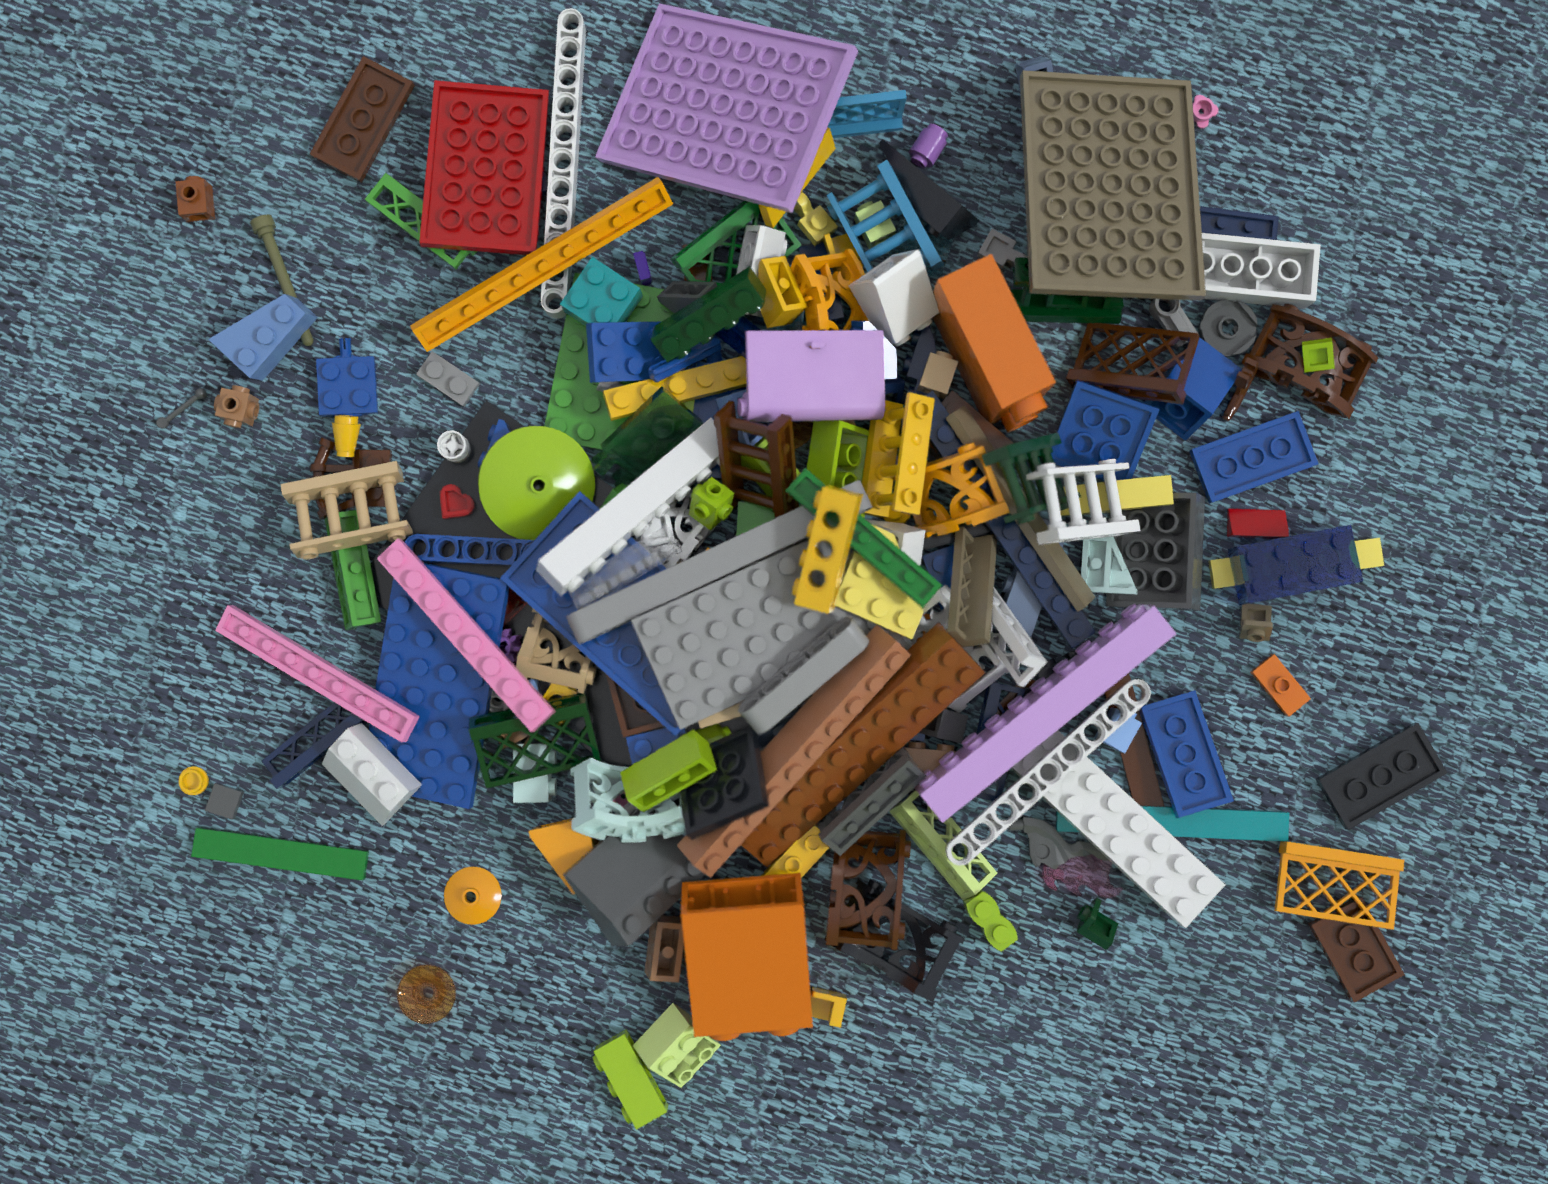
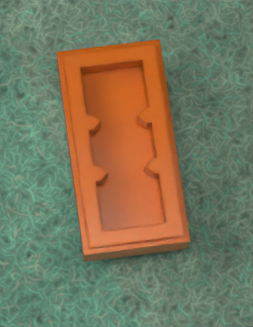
M1275 654L1270 655L1250 672L1286 717H1290L1311 699Z

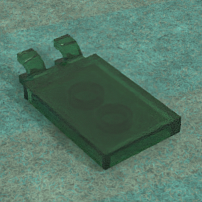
M661 386L601 444L603 451L597 453L592 458V462L596 464L594 470L601 476H604L611 466L616 463L621 468L612 474V478L616 480L614 483L615 487L622 483L630 485L636 478L640 477L698 429L703 422L675 396Z

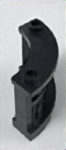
M858 878L855 883L857 884L856 889L862 895L863 900L866 899L867 895L876 899L885 889L884 885L873 879H870L867 883ZM851 897L847 907L855 904L856 912L859 910L858 903L854 897ZM892 897L888 903L894 905L895 897ZM901 901L900 921L905 920L908 924L916 950L901 949L895 952L889 959L882 957L885 947L876 946L870 948L867 945L838 943V946L832 945L840 952L870 967L872 965L876 966L878 969L886 972V976L912 993L933 1002L939 992L936 990V987L959 943L963 944L965 938L956 933L958 927L944 919L940 923ZM872 918L868 919V931L881 934L874 926ZM881 918L879 925L888 923V919ZM917 919L929 925L930 927L925 929L922 933V930L919 926ZM861 924L853 931L862 932ZM850 927L842 928V929H839V930H846V931H848ZM933 934H939L946 939L937 957L926 954V948L934 949L939 945L931 942L930 938ZM904 955H911L916 957V961L909 959L910 966L906 968L901 965L900 958ZM926 961L933 962L931 969L929 970L925 980L923 981L925 975Z

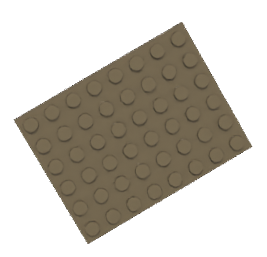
M1023 70L1020 75L1030 293L1202 301L1206 297L1191 81Z

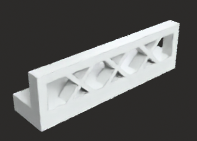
M994 587L990 644L1016 683L1024 687L1047 661ZM993 624L995 625L999 633L992 632ZM1006 643L1008 644L1013 653H1007L1005 651ZM1020 663L1029 666L1022 674L1019 671Z

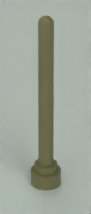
M266 214L255 217L250 221L252 230L260 239H263L283 294L297 298L273 236L276 225L272 215ZM309 328L301 336V341L305 346L313 344V337Z

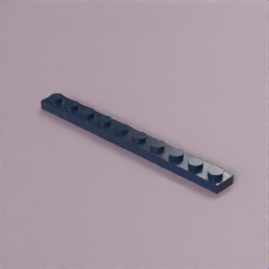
M931 391L925 395L935 398L929 441L940 457L944 458L958 453L957 448L963 446V444L946 420L949 413L934 391ZM971 459L964 463V468L967 471H971L977 467L976 474L968 479L975 483L984 477V474L975 461ZM988 481L979 486L995 501ZM1007 513L986 521L985 524L1069 648H1074L1096 633L1082 610L1076 611L1016 521L1005 523L1004 517L1011 514Z

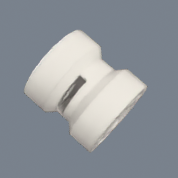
M451 430L442 433L437 442L439 453L450 462H462L470 455L471 446L468 439L457 431Z

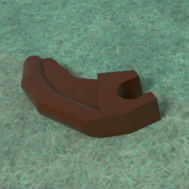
M1249 357L1246 358L1242 371H1239L1236 376L1234 385L1237 388L1222 415L1224 421H1230L1236 413L1257 372L1258 362Z

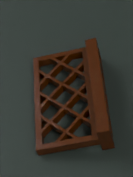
M1088 323L1074 369L1069 368L1066 379L1072 388L1076 379L1130 398L1184 404L1186 397L1184 388L1200 337L1198 333ZM1094 331L1106 333L1108 338L1094 347L1091 343ZM1124 335H1132L1135 338L1134 342L1123 349H1120L1116 343ZM1151 338H1160L1163 343L1148 353L1143 344ZM1180 340L1189 341L1187 349L1175 355L1171 346ZM1113 343L1118 352L1103 361L1098 352ZM1140 346L1145 355L1130 364L1125 355ZM1168 349L1173 358L1158 367L1152 358ZM1094 355L1101 362L1092 369H1083L1085 361ZM1123 358L1127 367L1118 373L1110 372L1108 366ZM1150 361L1155 370L1145 376L1138 375L1135 369ZM1178 364L1181 368L1178 380L1165 378L1163 372Z

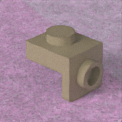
M1242 603L1239 638L1248 639L1252 642L1269 641L1273 629V623L1271 622L1272 606Z

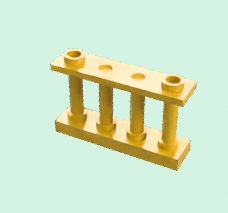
M907 393L905 407H903V404L885 400L883 418L881 420H870L862 485L873 508L862 514L888 518L890 505H892L891 510L920 515L935 398ZM901 419H903L902 433H901V436H899V434H900V426H901ZM900 448V449H899V456H898V464L895 465V464H896L897 449ZM896 476L894 493H892L893 479Z

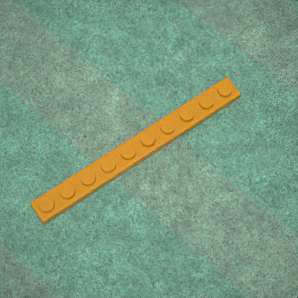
M656 177L410 325L413 333L426 352L432 350L673 205L666 188L660 178Z

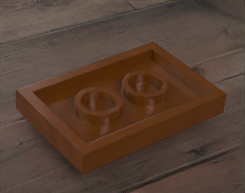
M1357 896L1363 905L1366 906L1363 898ZM1353 899L1339 906L1347 917H1352L1361 910ZM1333 910L1331 913H1329L1339 915L1336 910ZM1365 914L1360 917V919L1369 920ZM1317 918L1308 923L1350 1001L1355 1003L1405 975L1379 927Z

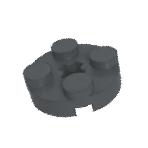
M1220 300L1212 304L1203 313L1198 325V332L1201 339L1209 343L1225 357L1240 355L1254 343L1256 339L1257 318L1252 309L1243 302ZM1223 322L1234 325L1232 329L1233 335L1223 333Z

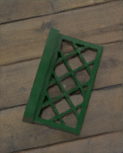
M585 692L584 694L578 693L547 700L556 712L535 732H531L511 709L469 718L468 730L470 738L474 743L486 789L570 770L589 758L601 762ZM584 716L586 725L580 734L566 727L571 719ZM550 724L558 728L551 740L538 734L543 725ZM522 731L529 735L522 747L508 740L513 732ZM562 732L576 739L569 750L555 743ZM587 732H588L589 739L586 738V737H584ZM492 737L501 743L495 752L491 753L482 748L480 740ZM534 738L547 745L540 757L526 750ZM583 742L592 748L593 755L581 758L573 752L579 743ZM504 745L518 752L512 763L498 757ZM551 748L565 755L560 763L552 764L544 760ZM522 755L536 762L532 769L524 771L516 767ZM493 762L507 768L503 776L490 778L488 769Z

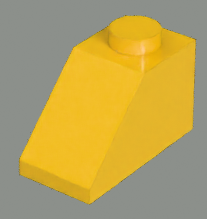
M786 256L761 259L759 261L758 278L766 288V296L763 303L764 306L760 309L765 324L767 328L791 324L807 306Z

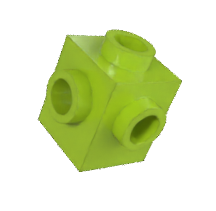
M711 477L703 485L700 483L693 489L690 495L692 501L688 515L711 531L731 514L734 492Z

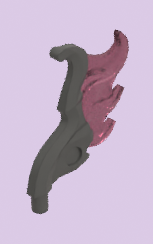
M1021 816V819H1017L1008 827V831L1022 830V832L1026 833L1029 839L1030 859L1035 867L1044 863L1042 877L1049 888L1057 891L1058 888L1054 882L1056 879H1059L1070 892L1077 896H1082L1078 890L1080 885L1089 886L1097 895L1104 898L1115 897L1123 890L1122 887L1114 888L1111 885L1109 872L1112 862L1091 843L1076 840L1074 843L1069 844L1053 826L1043 820Z

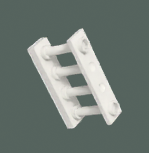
M1116 459L1099 461L1098 465L1056 468L1055 463H1048L1037 466L1038 471L1026 474L1027 480H1043L1050 524L1047 525L1048 530L1036 533L1038 545L1114 537L1141 531L1139 520L1126 521V516L1122 515L1115 472L1128 469L1129 463H1116ZM1095 475L1104 476L1111 518L1108 519L1109 523L1102 516ZM1077 476L1084 477L1091 520L1088 521L1089 525L1082 518L1075 479ZM1055 478H1063L1071 520L1068 523L1069 527H1066V523L1062 522Z

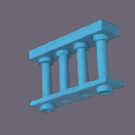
M888 160L877 165L881 174L876 176L877 180L838 202L832 192L827 195L830 204L826 206L834 220L840 219L867 272L874 268L871 261L909 239L911 242L915 239L918 241L921 247L919 252L925 266L930 264L934 271L944 266ZM882 189L884 191L890 189L894 197L890 201V205L851 226L844 213L845 211ZM896 214L897 216L904 215L908 223L903 226L904 230L871 249L864 250L858 236Z

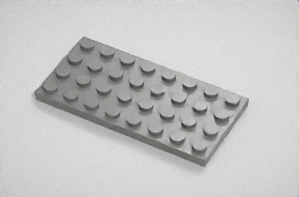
M810 538L630 620L680 730L745 700L842 618L852 617L865 635L874 628L876 624L838 607H835L834 611L827 614L794 604L796 596L792 595V589L796 578L801 577L803 567L799 566V561L803 549H808ZM822 540L819 544V550L823 555L830 556L832 554V546L828 541ZM852 548L849 549L846 565L853 551ZM814 570L812 573L813 581L818 585H823L825 582L824 574L820 570ZM881 627L885 632H887V633L891 632V631H889V630H887V629Z

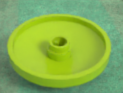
M545 426L521 427L500 437L485 454L478 474L479 497L489 518L508 535L523 540H535L579 491L591 502L595 492L593 467L584 449L569 435ZM540 479L544 486L535 490L533 484L536 480Z

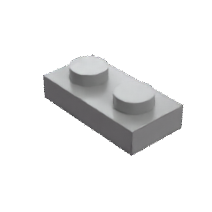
M433 351L416 373L418 377L463 407L466 406L480 385L479 382Z

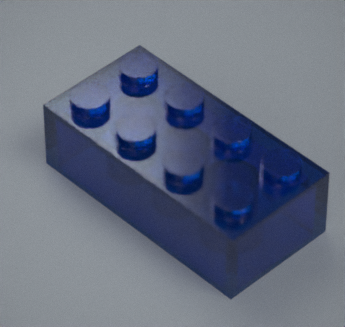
M1351 525L1228 549L1239 605L1363 582Z

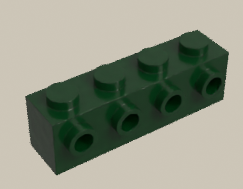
M749 266L655 325L650 340L667 363L674 358L677 360L682 359L691 351L693 346L698 343L701 345L708 343L714 338V333L722 328L725 330L732 328L739 322V318L747 313L752 315L764 306L766 288Z

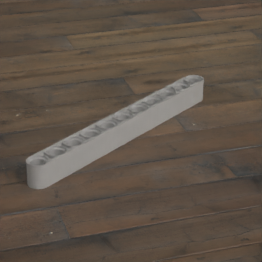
M860 480L842 487V489L863 494L859 514L873 508ZM801 506L577 610L566 617L578 644L590 641L630 622L631 619L808 539L806 537L807 528L810 520H815V517Z

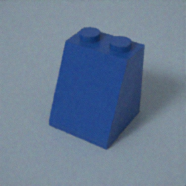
M1199 338L1184 388L1186 392L1184 404L1145 400L1144 402L1159 407L1160 410L1156 419L1186 441L1213 415L1234 384L1238 372H1241L1242 369L1209 343ZM1178 364L1169 368L1164 375L1165 378L1178 380L1181 368Z

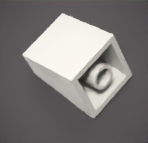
M918 249L891 255L849 285L869 322L877 330H883L884 337L891 344H895V346L908 341L911 338L909 334L917 329L919 331L932 323L931 318L939 313L927 271Z

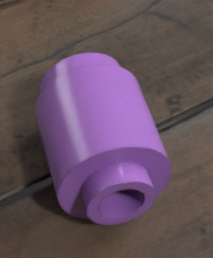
M929 124L927 128H923L909 150L912 163L923 169L925 167H933L947 144L948 134L946 131L935 124Z

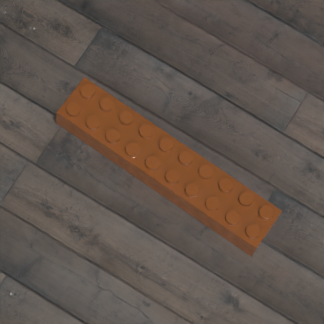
M940 622L907 650L911 656L902 667L897 670L883 688L879 690L863 710L787 792L782 800L778 802L742 842L741 846L766 867L770 866L795 841L807 833L985 674L971 655L947 632Z

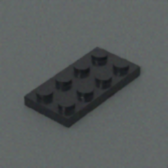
M1414 722L1316 778V781L1344 829L1350 830L1448 772L1420 724Z

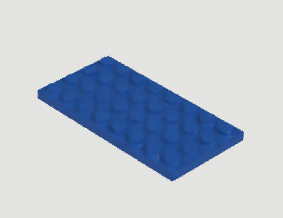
M579 491L500 579L677 737L683 729L680 730L676 724L631 621L590 641L578 644L566 618L577 610L667 568L630 537L626 541L628 545L616 556L613 553L604 559L606 561L605 565L595 574L590 571L585 575L582 585L572 593L568 590L560 596L536 571L538 561L600 510Z
M423 563L500 648L510 587L500 578ZM393 577L375 690L420 717L407 742L398 741L372 724L369 726V731L422 784L412 797L470 809L474 803L480 765L468 730L469 718L489 714L493 689ZM484 739L480 740L482 748L484 744Z

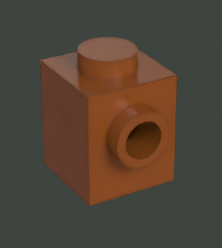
M189 176L184 181H175L178 215L186 222L215 219L213 187L211 184L199 176Z

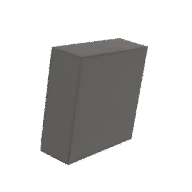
M214 783L205 811L231 820L235 819L244 791L220 783Z

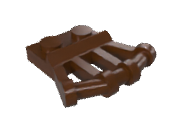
M321 437L318 443L321 446L314 463L310 464V472L313 473V477L325 475V473H338L392 462V451L356 449L354 457H352L353 465H326L331 450H337L334 442ZM370 488L365 492L368 507L386 508L382 488ZM352 494V499L338 504L339 512L356 507L354 494ZM322 498L315 499L319 508L317 512L319 519H325L327 517L325 500Z

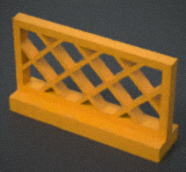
M1280 841L1279 853H1281L1274 911L1394 930L1400 871L1404 870L1403 859ZM1288 860L1298 861L1306 871L1294 881L1287 873ZM1306 863H1311L1315 865L1309 868ZM1322 865L1328 866L1335 875L1324 885L1321 884L1313 873ZM1335 867L1343 868L1344 870L1339 873ZM1356 870L1364 881L1352 890L1342 877L1349 871ZM1364 872H1369V873H1374V874H1372L1370 877H1367V875H1366ZM1379 875L1391 876L1389 889L1382 894L1371 882ZM1310 876L1319 889L1306 898L1297 884ZM1286 879H1287V881H1288L1290 884L1285 887V885H1286ZM1338 880L1348 893L1335 902L1326 889ZM1368 885L1377 898L1367 906H1364L1356 896V893ZM1293 888L1303 901L1294 908L1284 907V894ZM1320 893H1323L1331 903V906L1324 912H1317L1310 903ZM1352 897L1361 910L1354 916L1347 917L1339 906ZM1379 902L1387 909L1386 922L1376 921L1369 912ZM1307 905V907L1310 909V911H1309V910H1303V909H1301V908H1302L1303 906ZM1333 910H1336L1339 915L1329 913H1331ZM1365 914L1369 920L1360 919V917Z

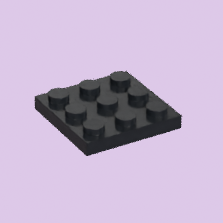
M751 726L710 743L717 770L680 791L685 834L690 839L698 838L769 807L758 734Z

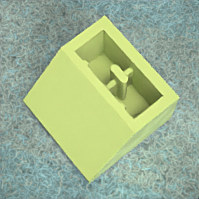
M674 1003L667 1008L633 1045L648 1069L680 1088L693 1077L699 1068L721 1046L717 1040L709 1036L694 1037L692 1016Z

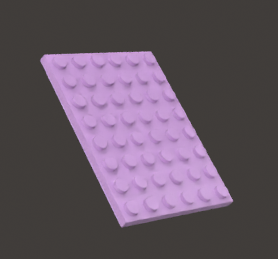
M659 3L595 158L602 163L792 213L858 50L855 45Z

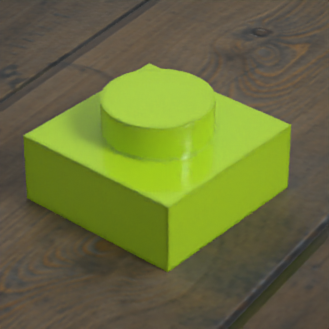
M1332 338L1302 342L1305 373L1335 369Z

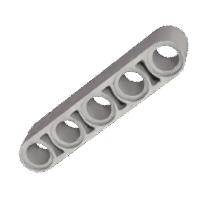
M852 617L842 618L748 696L739 706L738 712L757 734L768 731L860 654L869 644L868 637Z

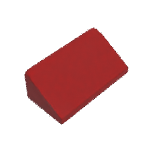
M1227 509V537L1288 538L1289 529L1285 510Z

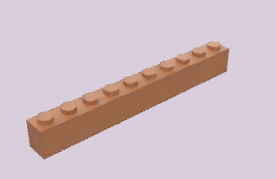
M877 624L866 635L869 639L867 647L820 686L762 750L761 759L769 807L693 840L685 836L679 842L677 847L693 866L709 877H712L911 656Z

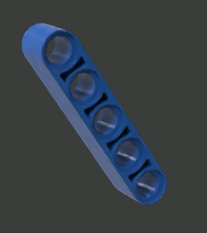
M415 534L408 537L405 543L414 552V545L417 542H425V552L417 556L422 562L511 567L535 540ZM452 542L455 546L454 554L450 557H444L442 552L443 546L446 543ZM476 544H482L484 547L483 555L478 559H474L471 555L472 547ZM510 545L513 549L512 557L508 560H502L499 554L501 548Z

